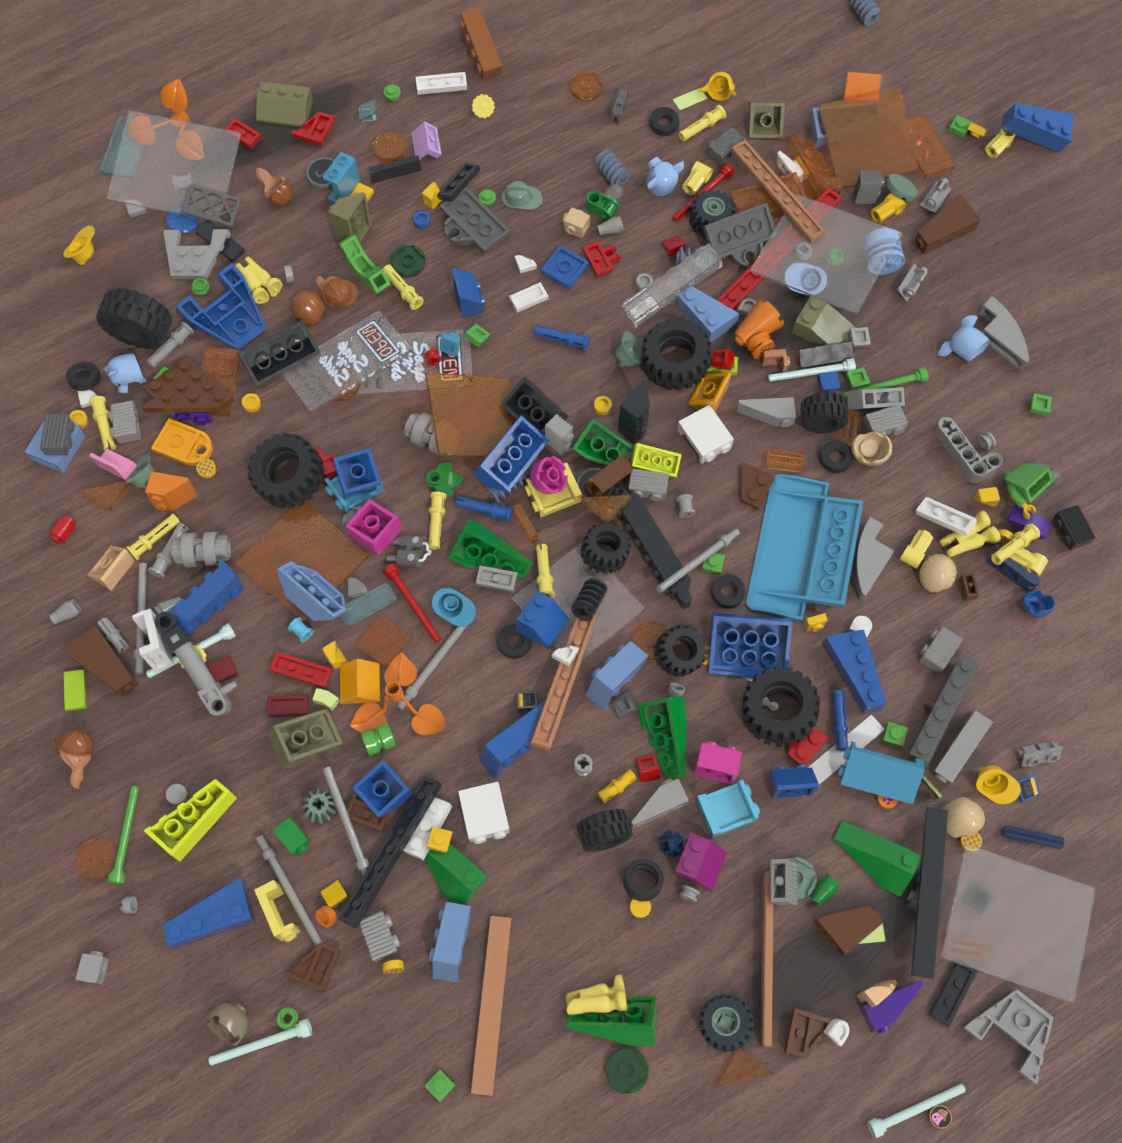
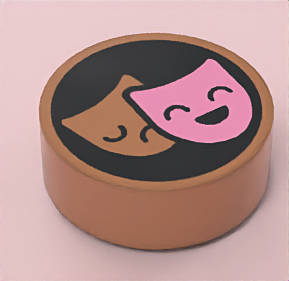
M936 1105L929 1110L928 1119L935 1128L944 1129L951 1124L952 1115L947 1107Z

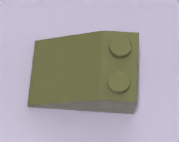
M811 295L796 319L792 333L819 346L849 341V330L856 327L830 304Z
M327 709L274 725L267 734L282 771L301 765L343 744Z

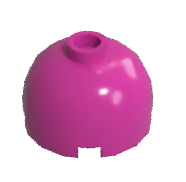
M554 456L538 460L530 471L532 486L538 492L546 495L563 491L568 481V475L566 477L564 475L565 465Z

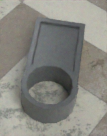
M620 89L612 110L611 123H613L616 117L617 123L620 124L628 101L629 91Z

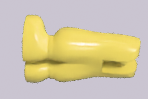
M249 256L244 259L247 264L245 268L240 263L235 265L245 277L256 303H265L269 300V294L275 297L280 292L282 282L278 278H271L269 273Z
M985 511L977 513V523L967 537L954 531L940 540L942 547H946L954 542L958 544L946 552L949 557L980 548L985 542L992 544L1000 542V533L994 526L990 527V518Z
M622 974L615 976L614 984L611 988L601 983L567 993V1013L569 1015H576L587 1012L609 1013L612 1010H628Z

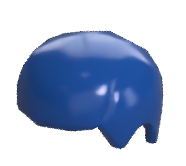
M1039 590L1028 592L1023 597L1022 607L1030 616L1044 618L1052 612L1056 602L1052 595L1046 596Z

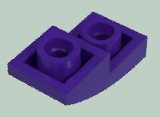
M171 412L175 421L184 422L192 419L194 425L201 426L213 423L209 412Z
M1016 505L1012 507L1007 520L1020 531L1024 530L1027 524H1034L1040 531L1038 539L1046 538L1051 525L1050 522L1037 514L1033 515L1030 511H1027L1030 514V518L1025 519L1022 507L1019 508Z

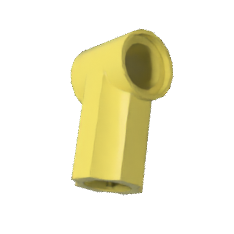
M1001 129L1000 133L986 146L985 151L990 158H997L1005 148L1010 147L1016 134Z
M697 161L689 177L682 185V189L690 196L695 195L702 184L708 182L713 169Z
M919 530L911 544L905 549L900 560L917 569L933 539L931 533L926 530Z
M1024 548L1018 549L1009 557L1017 564L1022 565L1028 573L1033 572L1038 577L1048 563L1045 556L1039 553L1032 554Z

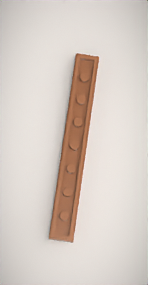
M746 140L731 147V152L810 243L826 235L824 228Z
M597 611L590 621H582L577 617L575 618L565 647H577L579 652L569 667L561 662L559 663L531 741L532 746L548 751L551 750L598 616Z
M766 871L763 874L760 1046L769 1048L772 1047L773 903L770 902V871Z
M490 916L471 1094L493 1096L512 918Z

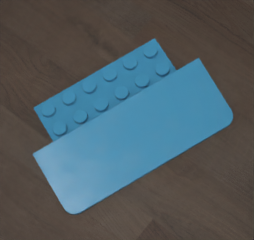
M785 474L774 476L775 481L768 494L746 599L748 608L754 612L789 618L790 620L802 623L807 602L845 608L863 501L828 497L829 483Z

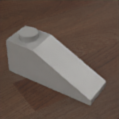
M904 387L847 392L848 410L892 407L899 404L905 406Z
M794 397L738 401L737 412L773 426L789 427L794 425L796 419Z
M671 778L661 783L662 786L657 789L632 820L630 825L632 829L688 804L689 800L679 779L673 781Z

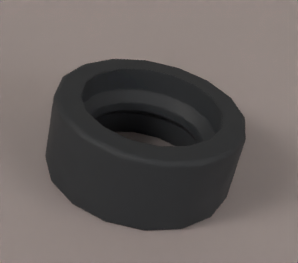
M637 859L626 868L623 878L624 889L634 900L640 902L650 901L656 898L661 891L664 881L663 872L655 862L648 859ZM637 870L648 871L655 878V886L650 890L636 888L631 882L632 874Z

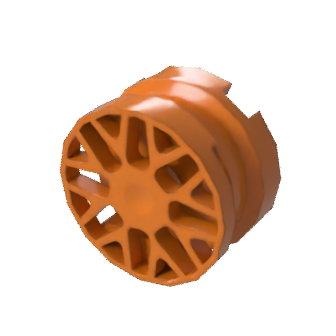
M761 332L752 337L747 342L746 347L749 351H752L751 354L754 359L762 358L764 351L774 349L775 343L770 339L767 332Z

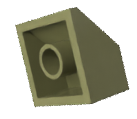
M749 101V138H783L785 103L783 101Z

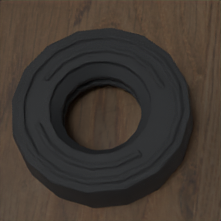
M668 107L655 109L649 120L651 130L660 136L674 134L680 123L677 112ZM660 118H668L671 123L663 126L659 124L658 120Z
M82 362L68 369L66 380L72 389L86 391L94 388L99 383L100 372L96 365ZM81 374H90V376L86 379H77V377Z
M829 441L820 451V463L825 470L831 473L844 472L853 461L852 449L847 443L842 441ZM832 451H838L843 455V460L838 463L833 462L829 454Z
M732 574L719 576L713 582L711 588L712 599L715 603L727 609L740 605L746 593L743 581ZM724 585H731L735 588L736 593L733 597L728 598L722 595L721 588Z
M516 624L505 626L497 636L499 651L510 659H518L525 656L532 644V639L515 630ZM511 635L520 636L522 639L521 645L517 648L509 647L507 644L508 637Z

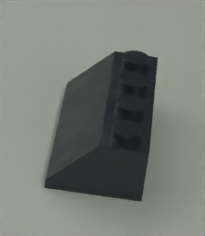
M301 320L237 353V356L257 387L321 352L304 321Z

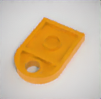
M168 418L151 449L155 453L185 465L197 466L201 460L210 458L213 445L205 432ZM206 448L205 453L197 454L198 449Z

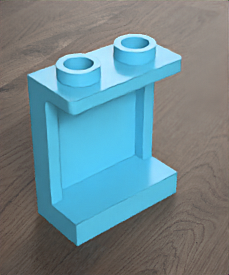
M743 779L734 785L708 795L702 794L697 796L696 803L711 838L755 822L759 818L758 814H760L758 805L756 802H752L750 797L752 795L751 789L748 784L744 783Z

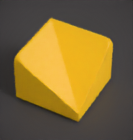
M432 182L422 192L423 203L432 210L443 201L439 200L437 196L440 190L435 182Z
M997 487L979 489L973 497L975 501L995 507L1000 501Z
M335 641L323 648L326 658L335 670L340 665L347 663L346 658Z

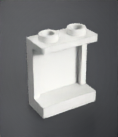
M710 405L678 421L677 431L680 435L685 434L699 454L701 464L705 461H712L716 455L724 454L732 448L734 438Z
M148 609L132 615L134 622L146 636H149L150 644L139 648L140 655L155 672L173 666L171 650L162 637L166 632L156 628V615L154 612Z
M498 782L458 791L470 842L480 844L486 842L487 838L501 839L510 833Z

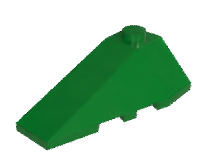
M593 418L587 422L572 447V450L585 459L607 466L621 455L631 463L634 446Z
M471 519L468 520L448 557L469 568H479L481 565L517 572V578L522 579L525 578L533 563L486 527Z
M683 696L638 703L642 727L647 730L651 738L649 742L656 749L658 754L657 760L666 779L685 778L686 710Z
M844 821L841 822L833 838L881 888L898 897H901L922 856L903 846Z
M450 843L447 853L429 849L424 859L444 898L450 903L466 905L488 881L487 876Z
M630 997L629 1001H627L628 1010L626 1011L612 1010L609 1013L587 1012L568 1015L566 1027L630 1046L655 1047L657 1035V997Z

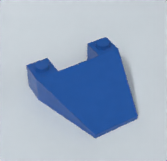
M231 263L218 273V281L227 290L225 294L204 310L189 295L176 305V312L190 327L239 351L265 331L266 326L245 277Z

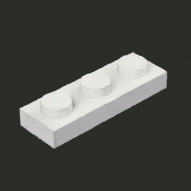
M465 72L416 77L418 95L467 90Z
M928 497L916 509L917 515L966 537L977 523L976 518Z
M434 798L404 849L406 854L421 860L425 859L429 851L426 847L432 826L442 827L452 808L450 803Z

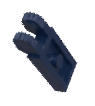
M991 556L987 560L988 564L1027 591H1033L1041 582L1035 573H1028L1022 565L1017 564L1010 558L1004 560L1000 565L994 564Z

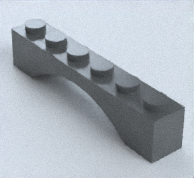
M961 654L909 754L910 762L914 763L916 758L924 760L925 770H928L958 706L978 673L980 662Z

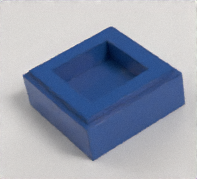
M837 372L819 374L818 379L822 392L840 391L841 386Z

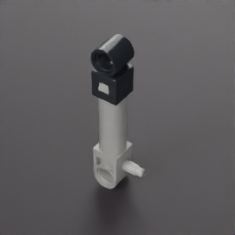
M169 612L159 613L155 618V626L158 630L166 632L162 635L171 652L177 655L197 687V693L207 710L212 715L228 714L232 704L226 694L232 691L237 686V683L232 681L221 687L220 683L214 680L192 644L194 642L185 627L180 626L179 617ZM169 617L171 624L166 628L164 621ZM219 700L223 703V708L220 711L216 709V702Z

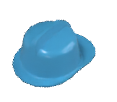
M443 588L438 590L433 596L432 607L435 613L458 627H465L475 619L476 608L473 602L458 591L451 588Z

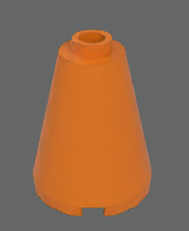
M760 298L734 333V341L740 347H746L747 342L756 334L761 332L770 334L784 325V321L780 322L778 319L781 316L779 312L768 301L762 302L763 298Z

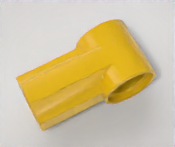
M890 193L881 204L871 210L870 214L876 223H881L891 215L901 213L907 204L901 198Z

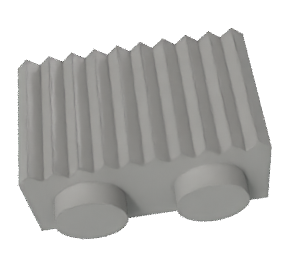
M134 401L111 404L112 411H109V418L113 422V427H111L112 437L116 438L120 444L141 440L138 411Z
M900 404L865 414L863 418V424L867 433L878 432L883 436L890 434L899 435L904 432L908 424Z
M555 415L545 425V437L549 440L547 444L560 455H563L565 452H569L574 445L572 443L574 438L573 426H570V423L567 424V421L561 419L559 415Z
M632 468L629 494L632 492L638 493L640 498L647 497L653 501L665 500L669 473Z
M944 626L940 631L937 629L930 637L932 643L930 646L926 644L920 652L922 655L920 663L937 672V674L944 670L963 641L961 637Z
M788 859L770 860L771 903L778 906H796L798 904L796 902L798 900V894L796 893L798 891L796 889L798 887L796 885L798 883V877L796 876L798 874L796 872L798 865Z
M380 911L362 919L360 926L374 962L398 953L397 947L400 946L397 935H392L390 927L393 926L389 914L385 915L383 911Z

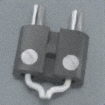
M403 535L401 538H394L391 541L392 544L399 545L401 549L398 550L397 555H387L386 560L388 562H396L397 566L420 568L423 561L428 555H431L432 551L429 550L425 536Z

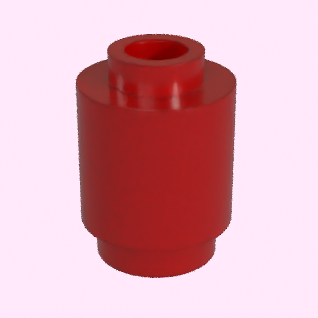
M63 515L62 518H58L48 532L51 536L50 539L57 544L66 543L76 529L75 525L77 523L70 517Z

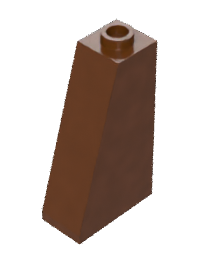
M959 194L918 231L914 240L915 245L923 254L928 253L976 230L980 218L964 197Z
M94 626L62 648L72 660L120 696L130 694L138 686L131 673L97 626Z

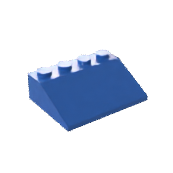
M712 612L708 674L754 677L757 673L762 675V671L767 668L773 671L774 667L780 666V670H785L789 663L793 622L789 618Z

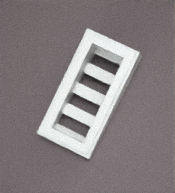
M779 151L775 164L789 183L796 188L803 182L805 170Z

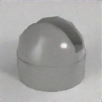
M675 682L671 683L668 688L669 697L683 696L685 692L684 686Z
M135 896L125 897L120 901V904H122L120 910L123 913L131 914L137 911V899Z

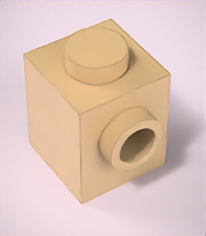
M572 207L563 216L564 231L570 235L582 238L590 226V215Z

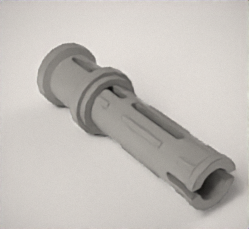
M184 321L180 323L181 325L174 332L170 333L167 341L146 360L152 368L155 369L177 346L183 345V341L190 334H194L192 328Z
M177 524L162 553L159 552L156 555L155 563L148 569V572L160 579L164 578V572L173 562L172 541L176 538H182L183 533H187L189 530L187 526L183 528L184 524Z

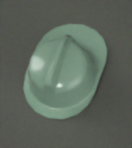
M521 181L510 183L502 193V202L510 208L533 210L538 208L543 201L542 194L538 189L527 186Z
M624 332L621 343L615 351L619 366L632 367L637 363L641 364L642 346L639 340L632 333Z
M149 453L140 456L134 462L137 466L127 478L126 484L131 483L137 488L144 487L146 489L151 472H155L150 464Z

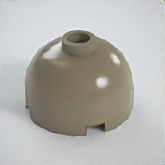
M220 1003L211 1009L204 1018V1020L209 1019L207 1026L221 1040L225 1041L227 1037L232 1041L229 1044L231 1046L239 1044L249 1027L248 1018L245 1015L246 1010L239 1003H236V1005Z

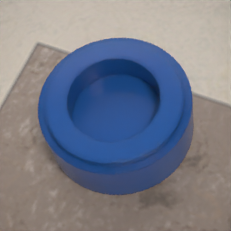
M425 211L416 212L413 216L414 225L419 229L427 228L431 223L430 215Z

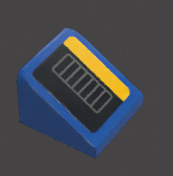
M1034 775L1017 781L1021 788L1020 795L1018 796L1021 803L1040 796Z

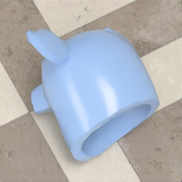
M658 157L652 159L648 163L650 168L646 180L648 190L655 196H665L671 193L677 184L678 173L684 169V161L672 165L669 162H661Z
M969 315L963 318L961 321L962 326L953 334L950 341L943 343L938 351V355L947 356L953 351L962 359L970 362L986 349L989 338L973 327L978 317L976 315Z
M134 354L114 357L104 368L111 382L118 386L119 393H128V383H146V379L141 373Z

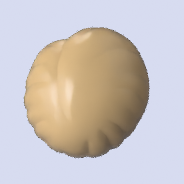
M878 432L860 434L853 439L851 444L854 458L859 463L867 466L881 465L892 454L891 440Z
M944 554L929 556L919 571L921 585L927 591L934 593L950 588L956 579V565L950 557Z
M957 798L942 807L943 810H948L946 832L954 838L964 835L971 836L980 831L984 826L985 816L982 808L969 798Z

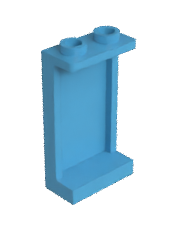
M851 741L850 747H846L843 758L846 759L845 763L840 765L838 776L841 777V785L913 804L925 770L924 760L916 758L913 763L856 747V742Z

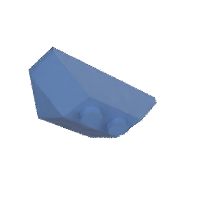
M292 561L277 569L285 596L313 621L333 620L346 612L344 595L317 571L305 566L296 565Z

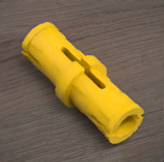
M628 769L617 779H612L611 783L597 794L605 804L618 793L621 794L623 789L636 781L637 778Z

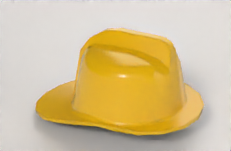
M86 226L80 230L71 244L65 249L63 256L65 258H72L78 264L84 265L94 253L91 242L95 232L94 227Z
M995 765L985 768L981 766L979 768L980 772L976 787L980 793L997 804L1012 803L1018 798L1021 788L1016 779Z

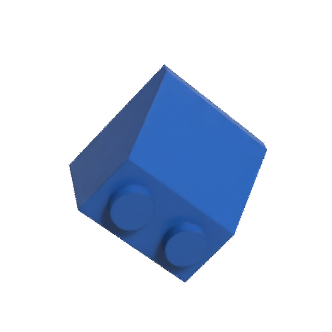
M457 268L452 269L454 290L462 318L483 314L482 306H485L483 295H479V291H481L479 281L475 280L474 274Z
M370 448L333 458V466L344 499L363 494L381 484Z
M537 590L517 618L515 630L549 649L569 618L552 598Z
M384 760L352 787L378 818L397 809L413 795L410 789Z
M806 765L794 766V769H786L783 766L775 767L769 774L772 799L812 796L819 788V783L812 767L806 768Z

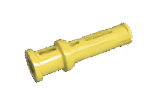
M717 105L711 112L704 113L700 120L679 132L680 139L685 142L704 128L712 127L720 119H725L726 112L721 105Z
M386 265L383 268L387 278L399 290L401 298L409 303V307L412 310L418 309L423 304L424 299L417 295L414 287L408 286L391 265Z
M96 396L89 400V404L94 412L92 416L98 423L104 451L109 449L108 444H110L112 451L116 449V445L108 421L109 411L106 410L105 406L106 398Z
M443 492L430 493L431 507L428 512L431 515L428 545L429 549L432 550L440 549L442 516L445 514L444 500L447 498V495Z
M172 513L145 536L140 535L138 537L139 540L131 546L125 547L126 550L137 561L141 554L146 550L152 549V544L180 523L179 519Z
M1027 524L1024 530L1015 533L1010 542L991 555L992 562L1000 565L1018 549L1027 547L1030 541L1040 536L1039 529L1034 524Z
M540 544L535 547L539 574L536 583L539 585V592L554 598L555 591L552 589L554 580L550 575L548 546L541 544V550Z

